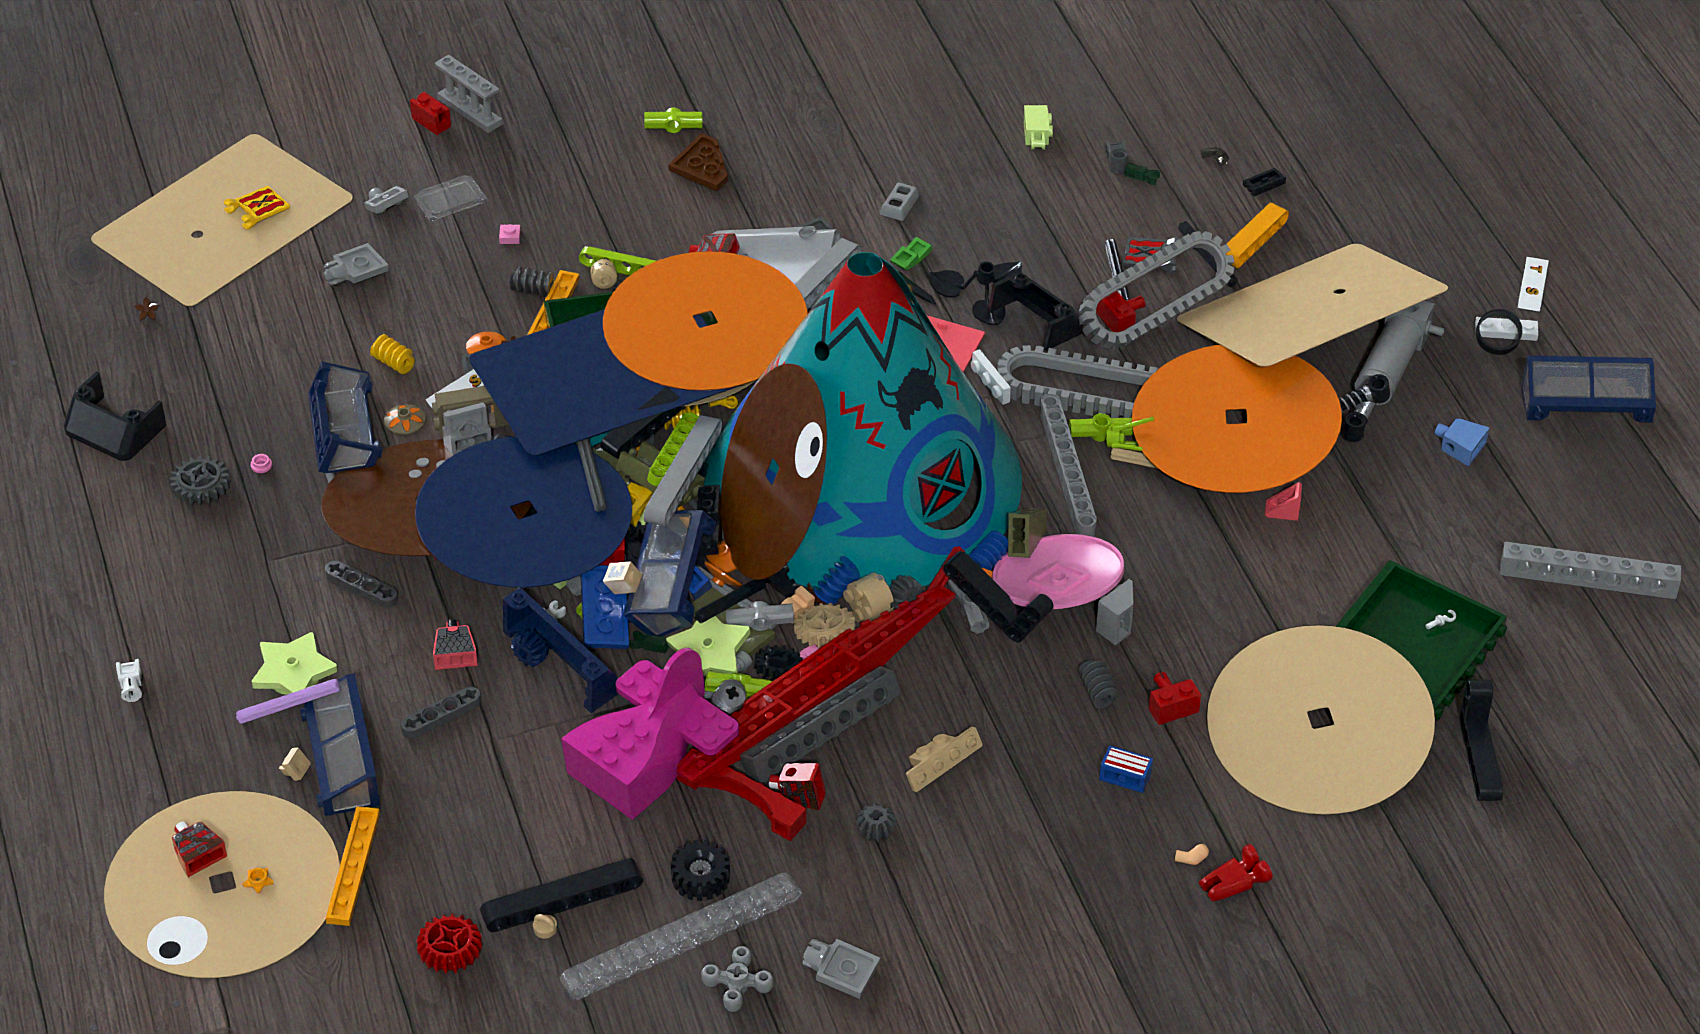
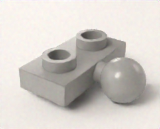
M398 186L385 192L380 188H373L369 192L370 200L364 202L367 210L379 214L385 212L386 208L392 205L402 203V200L409 196L407 190Z

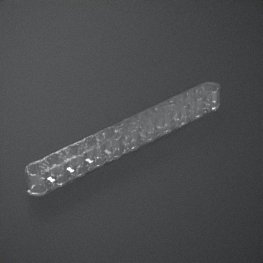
M781 873L573 966L560 975L559 981L570 999H582L790 905L801 897L802 890L790 873Z

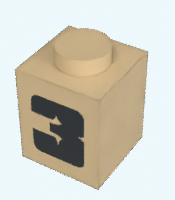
M631 561L611 563L603 582L614 594L636 593L643 574Z

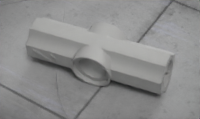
M763 601L754 602L749 608L726 610L727 624L748 626L756 631H764L774 624L794 623L793 603L769 606V604Z

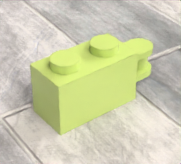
M1024 105L1025 145H1031V150H1034V148L1045 149V145H1049V137L1053 136L1052 115L1048 113L1047 105Z

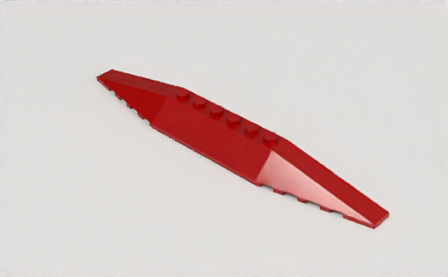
M939 584L917 595V599L910 603L904 601L898 604L899 608L891 612L886 610L880 613L881 617L873 621L868 619L860 623L861 627L853 631L850 628L845 630L748 698L743 703V708L739 712L735 711L730 716L738 722L739 734L715 755H706L701 751L697 754L693 753L676 770L677 774L691 784H694L740 761L741 753L877 667L883 666L956 597L955 593Z

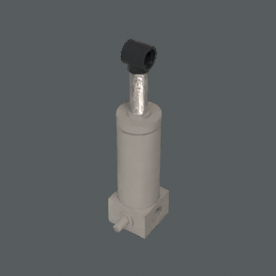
M1422 301L1385 317L1384 327L1355 382V391L1357 392L1359 388L1365 387L1368 384L1369 378L1373 375L1382 374L1389 380L1390 398L1384 403L1365 401L1363 405L1361 403L1358 404L1353 413L1347 414L1343 430V436L1346 440L1358 442L1363 439L1365 426L1368 422L1367 419L1374 405H1384L1391 400L1415 350H1422L1430 333L1439 336L1443 335L1444 328L1432 325L1434 303Z

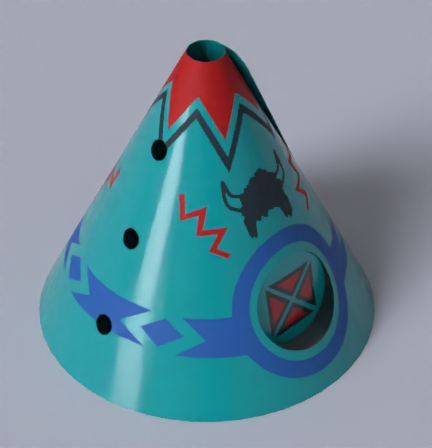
M860 252L852 255L722 427L720 436L707 457L708 469L704 486L720 485L721 488L726 454L733 429L742 407L757 383L769 371L779 365L787 363L799 365L812 375L821 393L827 425V452L822 488L814 516L802 543L787 563L790 571L787 573L789 579H794L796 584L807 587L808 583L812 587H819L818 582L820 580L826 582L823 576L825 574L831 576L829 569H836L834 565L836 562L843 564L840 557L845 556L856 565L860 572V578L870 573L880 574L885 578L888 587H890L892 580H897L899 575H906L914 578L923 587L932 583L954 547H961L969 555L991 531H998L1002 535L1005 534L1009 528V513L1017 511L1022 491L1020 461L1005 429L962 372L898 271L890 263L874 253ZM971 448L978 460L982 480L981 496L973 515L963 525L950 530L934 529L924 524L935 522L950 514L966 495L971 483L974 466ZM772 458L766 473V477L771 484H773L779 469V465L774 458Z

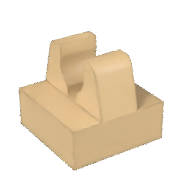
M292 748L279 769L284 775L291 776L294 781L303 778L311 762L299 748Z

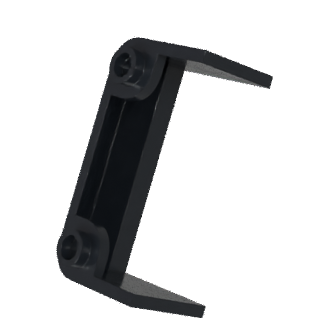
M1017 273L992 285L987 308L989 313L1019 301L1049 322L1043 346L1045 351L1082 334L1084 325H1080L1079 316L1075 309L1034 282L1027 275Z
M97 371L74 391L64 422V430L67 436L120 461L132 459L167 426L162 401L159 400L146 412L132 409L122 416L97 406L96 404L104 398L100 373Z

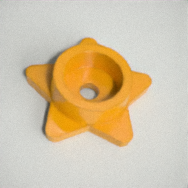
M254 868L247 871L248 879L242 885L244 887H253L256 893H260L264 886L272 885L274 881L268 877V868Z

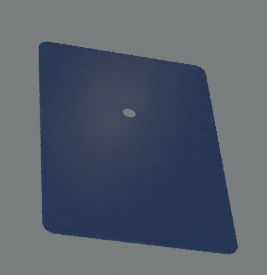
M604 310L475 352L469 357L470 364L519 442L530 455H540L735 387L717 390H686L661 385L637 375L624 366L610 350L603 331ZM700 314L693 316L699 328L708 326ZM665 387H668L680 397L675 402L637 410Z

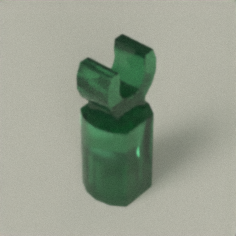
M1128 163L1125 169V177L1143 182L1145 180L1151 185H1156L1157 179L1160 178V171L1148 170L1147 167Z
M638 631L633 632L634 640H629V647L635 650L643 648L646 651L666 654L669 648L666 637L649 634L645 636Z

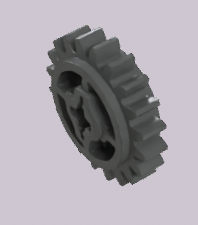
M199 456L195 460L190 457L189 462L182 461V467L176 465V471H171L172 477L169 478L171 491L175 493L176 498L181 497L182 502L188 499L190 504L197 501L199 505L205 500L207 503H210L211 498L217 500V494L224 495V489L229 488L228 483L230 482L228 468L224 466V462L218 463L217 458L211 461L210 456H207L206 459H202Z

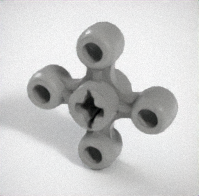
M739 946L734 949L732 953L733 964L728 966L726 971L719 970L716 965L709 964L701 972L704 985L708 987H714L719 983L727 985L728 991L723 996L724 1007L730 1012H736L741 1009L743 1005L742 994L747 991L748 987H755L760 993H768L773 988V976L770 972L760 971L757 974H750L747 967L751 963V952L745 946Z

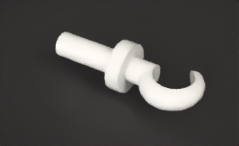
M1448 610L1453 615V618H1448L1446 615H1438L1435 617L1436 620L1425 626L1429 630L1436 625H1444L1445 621L1453 622L1456 619V613L1453 610Z

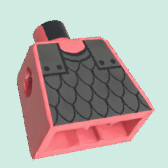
M449 620L446 622V627L436 630L433 650L435 670L478 666L476 647L469 626H459L457 620Z

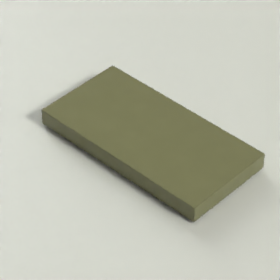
M712 587L692 602L694 617L696 611L724 595ZM736 604L729 609H739L741 607ZM726 610L716 615L723 624H727ZM749 627L751 634L738 649L737 653L744 651L751 657L775 638L773 630L768 628L764 631H756Z

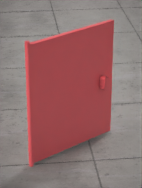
M927 316L958 366L964 372L972 358V352L978 348L985 332Z

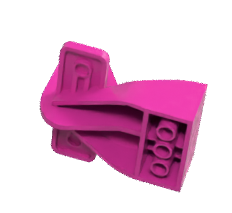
M683 648L677 651L668 660L663 670L647 660L637 662L616 681L617 693L636 707L592 719L561 738L567 773L632 820L672 785L678 776L676 772L677 765L685 756L688 744L696 747L706 755H715L739 734L738 722L704 699L705 688L701 658L691 648Z

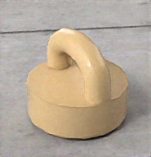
M537 914L533 922L535 935L543 939L554 936L557 932L556 919L551 915Z

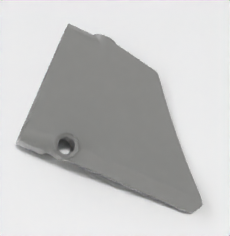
M814 226L721 230L712 233H735L740 246L738 255L747 253L750 258L762 261L779 270L794 284L841 239L838 229L816 230Z

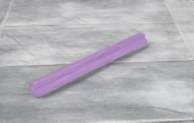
M332 679L236 712V718L239 723L243 724L339 692L340 683L337 679Z

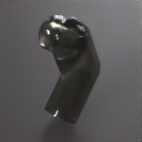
M1220 147L1201 149L1203 159L1213 157L1221 166L1228 163L1229 156Z

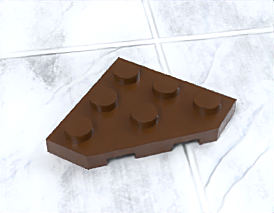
M702 133L668 165L669 171L715 191H718L728 181V174L724 167L718 140Z

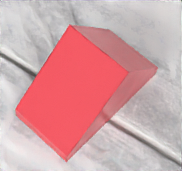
M1298 482L1266 500L1265 516L1268 518L1298 521L1302 484Z

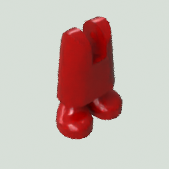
M1248 844L1242 849V859L1240 862L1235 858L1230 859L1201 879L1199 886L1203 891H1209L1208 897L1214 902L1250 890L1253 883H1267L1272 880L1273 875L1267 862L1264 860L1259 861L1256 849L1253 845Z

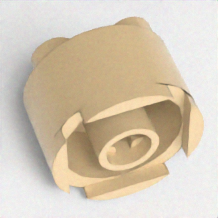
M870 573L850 583L847 589L843 591V596L853 610V617H855V621L858 623L868 619L873 621L881 617L880 613L886 610L888 612L893 611L894 607L890 608V603L894 602L892 593L883 579L879 581L876 578L878 576L876 573Z

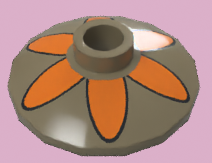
M408 404L391 408L384 417L385 427L388 431L397 435H410L418 432L426 422L425 413L422 409Z

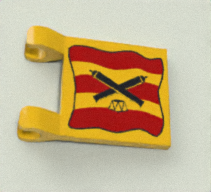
M268 185L239 198L224 200V204L228 206L224 208V211L227 213H233L239 206L247 213L241 217L242 221L246 222L242 224V227L247 230L252 228L258 221L290 208V205Z

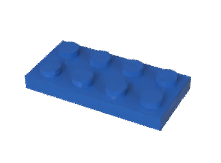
M598 565L580 575L583 645L586 648L628 649V619L623 616L627 603V594H614L603 582L609 566Z

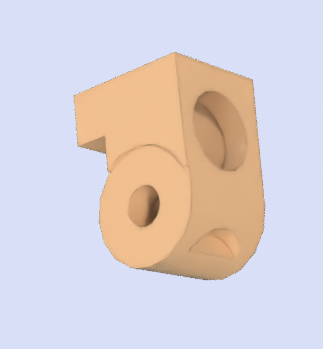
M800 586L795 590L793 596L786 598L781 604L793 603L794 619L798 618V613L804 614L803 610H809L812 605L814 606L815 597L803 586Z

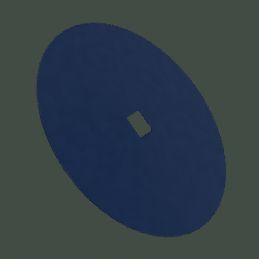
M505 437L468 447L439 465L427 478L419 492L415 518L419 535L428 550L437 560L458 574L496 586L538 587L556 584L580 576L611 556L622 543L630 527L632 503L628 488L622 477L607 461L597 454L593 453L606 502L605 511L599 512L594 509L578 445L572 443L540 455H530L525 451L517 437ZM530 501L537 514L517 519L510 507Z

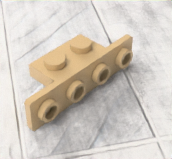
M970 727L957 737L939 734L927 745L919 747L909 757L914 767L906 772L912 791L918 792L982 747L976 727Z

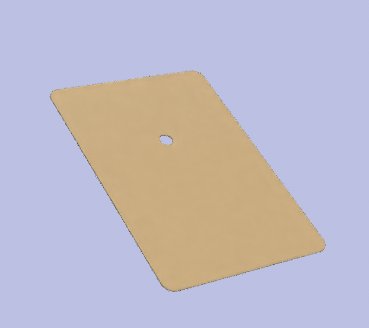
M252 134L92 235L91 240L95 245L183 305L194 306L350 203L353 197L351 193L258 134ZM267 185L290 205L289 209L258 221L248 230L242 227V224L246 222H243L241 217L247 213L240 206L231 214L224 211V208L228 207L224 204V200L239 198ZM195 231L203 232V236L200 238H193L191 235Z
M1351 244L1183 313L1177 317V321L1258 366L1266 367L1447 291L1448 286L1362 244ZM1339 289L1345 290L1342 294L1334 293V291Z

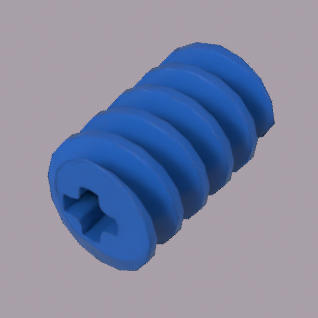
M991 531L973 549L969 556L981 568L992 570L998 560H1001L1002 556L1007 554L1008 539L998 531Z
M845 556L840 557L843 564L836 562L834 564L836 569H829L831 576L828 574L823 576L826 582L820 580L818 582L819 587H813L817 597L827 604L835 605L838 599L843 596V591L847 589V586L860 578V572L856 565Z

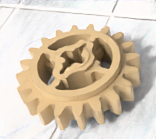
M820 603L816 607L812 605L811 609L803 610L804 614L798 613V618L794 619V631L797 639H801L803 644L809 642L810 647L817 645L818 648L824 646L849 628L852 631L855 630L856 626L853 612H848L847 607L841 609L840 604L832 606L831 603L828 605Z

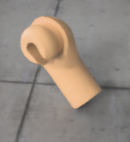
M1204 844L1195 846L1189 852L1177 850L1175 862L1197 865L1208 856L1209 850Z

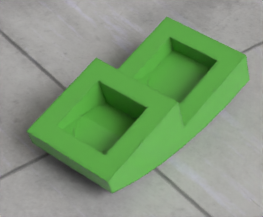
M915 237L906 248L902 246L890 261L904 270H909L921 262L933 250L932 245Z

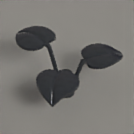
M988 261L981 262L978 271L975 270L965 284L963 276L952 270L930 272L929 278L936 292L942 296L952 298L959 296L961 289H965L977 277L978 282L981 285H985V300L976 301L972 307V313L976 319L983 323L998 325L1004 320L1006 309L1004 306L991 313L987 311L989 284L991 282H999L1014 274L1022 273V262H1009L997 265Z

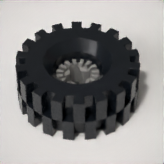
M693 840L694 844L692 845L689 842L684 843V849L679 847L677 854L673 853L671 880L676 891L679 890L681 896L687 894V899L693 900V897H697V901H702V897H707V900L713 899V894L717 897L721 895V889L725 891L727 883L729 884L730 882L728 853L725 854L723 847L718 849V844L715 842L709 845V840H704L703 843H699V840ZM698 870H703L702 875H698Z

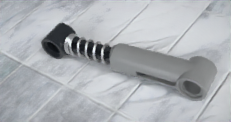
M1376 374L1369 378L1368 384L1365 387L1363 386L1362 389L1359 388L1357 392L1352 391L1350 395L1345 394L1343 398L1338 397L1342 413L1353 406L1356 408V405L1360 403L1363 405L1365 401L1375 403L1386 402L1390 398L1389 380L1382 374Z

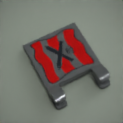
M1128 237L1122 266L1133 267L1135 264L1152 256L1180 238L1174 237L1169 240ZM1174 258L1156 269L1175 273L1177 261Z

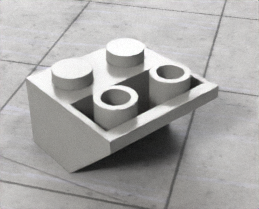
M1128 579L1123 584L1117 585L1112 592L1102 596L1098 602L1096 631L1114 645H1117L1131 634L1133 614L1132 580Z

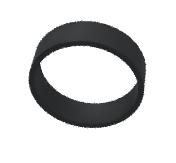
M1490 310L1483 314L1476 328L1477 342L1485 351L1491 354L1504 355L1510 353L1520 342L1523 332L1522 324L1519 318L1508 310ZM1492 316L1506 317L1516 325L1519 335L1518 340L1506 348L1493 347L1483 340L1480 334V324Z

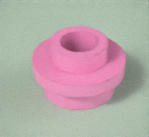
M257 454L252 458L251 469L254 472L265 473L272 468V461L267 455Z

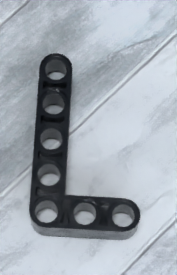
M959 551L944 564L945 574L1014 642L1019 643L1026 638L1054 607L1050 597L1045 594H1039L1022 609L1019 605L1014 604L1010 596L965 552Z
M1467 680L1460 712V726L1477 801H1501L1503 799V785L1488 724L1493 699L1492 680Z

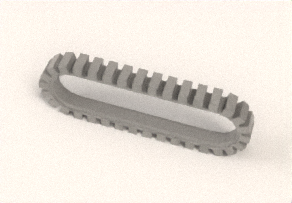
M1200 231L1193 232L1191 235H1185L1171 245L1135 264L1133 267L1119 273L1114 278L1100 284L1084 298V303L1080 305L1079 313H1082L1079 317L1080 325L1087 324L1083 329L1084 334L1088 336L1093 333L1094 335L1090 341L1097 345L1102 340V348L1109 349L1113 346V349H1117L1123 345L1127 346L1161 324L1166 323L1171 318L1176 317L1181 312L1183 313L1200 301L1215 294L1226 285L1234 271V267L1230 266L1234 263L1233 255H1226L1230 248L1227 244L1221 247L1220 244L1223 239L1219 236L1212 239V233L1205 231L1203 234ZM1193 248H1203L1214 257L1217 264V272L1213 279L1121 332H1110L1099 323L1096 316L1098 302L1175 257Z
M1030 345L1023 346L1022 351L1015 347L1010 349V353L1005 352L997 365V371L1011 387L1010 399L1016 401L1019 397H1022V403L1029 404L1030 400L1034 399V405L1041 406L1042 396L1052 393L1060 398L1064 411H1067L1068 407L1072 406V412L1080 413L1081 408L1085 409V415L1093 416L1094 411H1098V414L1107 415V413H1110L1111 418H1119L1120 415L1124 416V418H1132L1134 403L1024 383L1015 379L1011 372L1017 367L1030 365L1143 386L1149 377L1158 370L1157 367L1150 366L1148 372L1145 371V365L1137 364L1136 369H1132V363L1125 362L1124 366L1121 367L1118 360H1112L1110 365L1107 364V358L1099 357L1098 362H1094V356L1087 355L1086 359L1082 360V354L1074 353L1073 358L1069 357V352L1063 350L1060 355H1056L1057 349L1049 348L1048 353H1044V347L1036 346L1035 351H1031Z

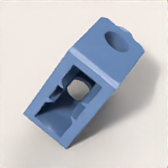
M1459 418L1455 419L1450 427L1439 423L1435 430V435L1443 438L1442 451L1467 466H1470L1485 446L1489 433V427Z

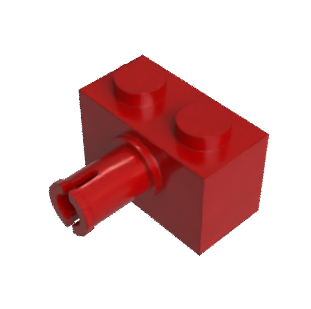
M1117 291L1098 302L1096 313L1112 332H1121L1135 325V310L1144 308L1146 306L1145 300L1139 295L1126 301Z
M1159 672L1154 676V682L1158 685L1159 689L1150 692L1149 711L1158 725L1199 712L1201 693L1192 679L1172 684L1166 672H1161V674Z

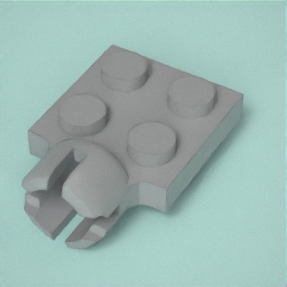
M369 243L333 255V261L327 262L323 266L327 268L325 269L324 276L330 285H338L346 280L354 284L388 271V264Z
M812 939L809 943L812 946H807L804 952L803 965L817 971V981L860 999L880 963V957L838 939L830 945L817 939Z

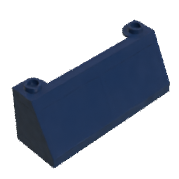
M519 587L503 598V632L509 638L526 628L534 629L538 635L541 634V637L547 641L545 644L587 682V687L585 688L587 698L584 701V707L590 713H593L617 696L616 681L618 677L523 589Z

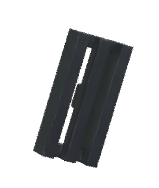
M1276 168L1243 180V186L1247 187L1249 192L1252 191L1253 196L1286 184V177Z

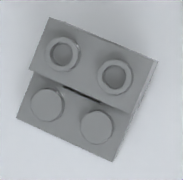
M484 403L443 413L445 425L442 427L444 445L452 456L468 447L491 440V428L488 425L486 405Z

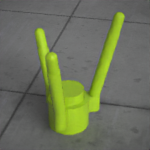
M1154 417L1121 426H1112V431H1107V447L1141 451L1143 448L1138 447L1139 445L1136 441H1126L1125 432L1121 433V430L1154 421Z

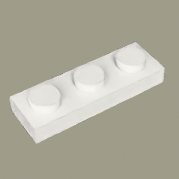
M1476 317V320H1475V334H1476V328H1477L1478 322H1479V320H1480L1481 317ZM1487 318L1480 324V334L1482 337L1518 339V329L1509 319ZM1520 320L1523 329L1520 340L1537 341L1538 321Z
M980 349L972 352V370L981 377L983 384L989 387L993 396L998 398L1002 405L1009 403L1011 387Z

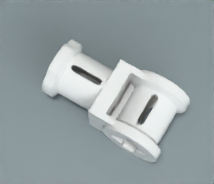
M139 659L123 664L116 662L118 680L121 689H123L121 692L122 699L127 702L138 701L142 697V691L139 686H142Z

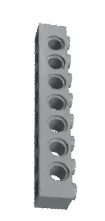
M1504 542L1500 575L1676 599L1681 583V566Z

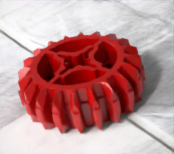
M454 913L450 917H446L443 914L441 919L434 917L433 923L426 922L425 928H420V935L417 936V952L422 963H426L428 969L434 967L436 973L442 969L445 974L449 970H453L456 974L459 968L466 970V964L473 965L474 959H479V952L482 949V936L477 924H473L471 918L465 920L463 915L456 918Z

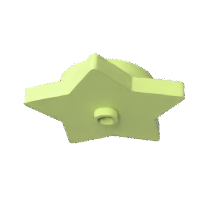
M714 616L701 624L696 621L691 629L667 637L666 641L675 652L683 648H691L696 651L701 658L703 676L707 675V671L731 674L738 673L736 654L751 632L748 626L723 624Z
M312 632L288 644L261 642L260 647L264 664L253 678L252 686L255 689H274L278 693L287 695L314 686L320 679L336 673L337 664L317 653Z

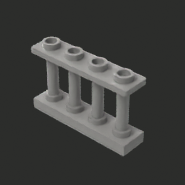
M450 55L435 62V67L445 73L446 88L437 93L440 101L487 133L503 125L502 118L494 114L491 109L490 97L499 92L498 87ZM453 79L457 81L458 88L454 86ZM466 88L470 90L471 97L466 95ZM478 96L483 99V105L479 103Z

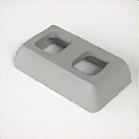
M898 182L882 205L880 215L903 221L919 197L917 188ZM900 190V191L906 192V193H908V194H907V195L900 194V193H897V191ZM891 200L903 202L899 207L889 204Z

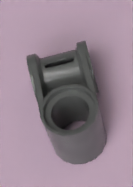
M1122 140L1116 143L1105 141V156L1108 160L1110 171L1115 174L1125 173L1128 158L1126 141Z

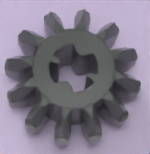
M899 575L897 580H892V585L889 587L894 601L890 603V607H894L893 610L899 608L898 604L904 601L910 603L916 600V596L923 593L920 590L922 585L911 576Z
M873 803L871 807L865 805L863 810H859L856 827L861 837L866 836L868 841L873 838L878 842L880 838L887 840L889 834H893L896 818L891 808H885L884 803L880 806H876Z

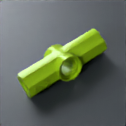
M674 107L669 108L666 112H645L644 125L645 129H666L670 133H677L681 129H703L702 112H682Z
M1100 413L1094 415L1093 419H1070L1068 427L1071 437H1091L1101 442L1107 440V431H1112V426L1131 423L1132 418H1110L1108 415ZM1133 427L1121 430V433L1125 432V436L1133 435Z
M707 671L705 690L715 692L725 680L733 679L739 681L744 686L746 699H748V697L753 696L773 681L751 678L752 676L740 673L725 674Z

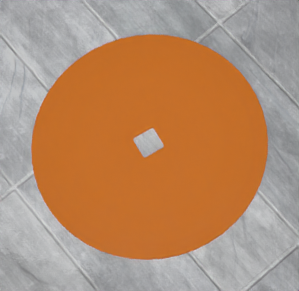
M692 252L655 261L627 277L616 288L607 302L603 316V331L606 342L615 357L637 375L649 381L673 388L717 390L743 385L759 379L808 313L805 300L796 285L774 267L762 261L734 253ZM711 311L718 323L699 328L693 316Z
M1222 345L1204 347L1188 352L1160 367L1149 377L1138 392L1132 410V422L1154 417V421L1133 427L1136 442L1139 447L1143 448L1141 451L1152 464L1168 476L1187 485L1225 493H1245L1271 489L1305 475L1323 461L1332 450L1340 433L1342 423L1340 401L1334 388L1319 370L1305 360L1293 356L1274 365L1263 367ZM1226 410H1247V423H1226Z

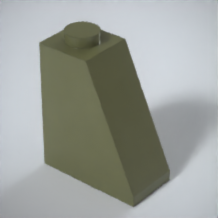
M1025 508L1009 513L1008 557H1031L1046 532L1047 509Z

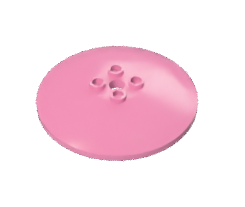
M1079 534L1051 535L1042 537L1030 558L1008 557V552L1005 556L1003 555L1002 559L998 560L994 567L993 580L1010 596L1014 604L1026 607L1039 594H1045L1052 600L1054 604L1053 609H1063L1091 602L1110 592L1120 582L1124 574V560L1115 546L1102 539Z

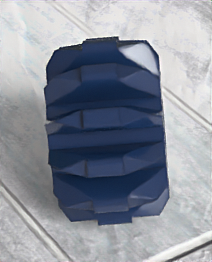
M526 628L517 633L511 640L512 645L510 648L514 651L513 655L517 656L518 661H522L525 666L530 665L534 667L542 663L548 656L547 651L549 647L545 644L547 641L541 637V634L538 635L534 629Z

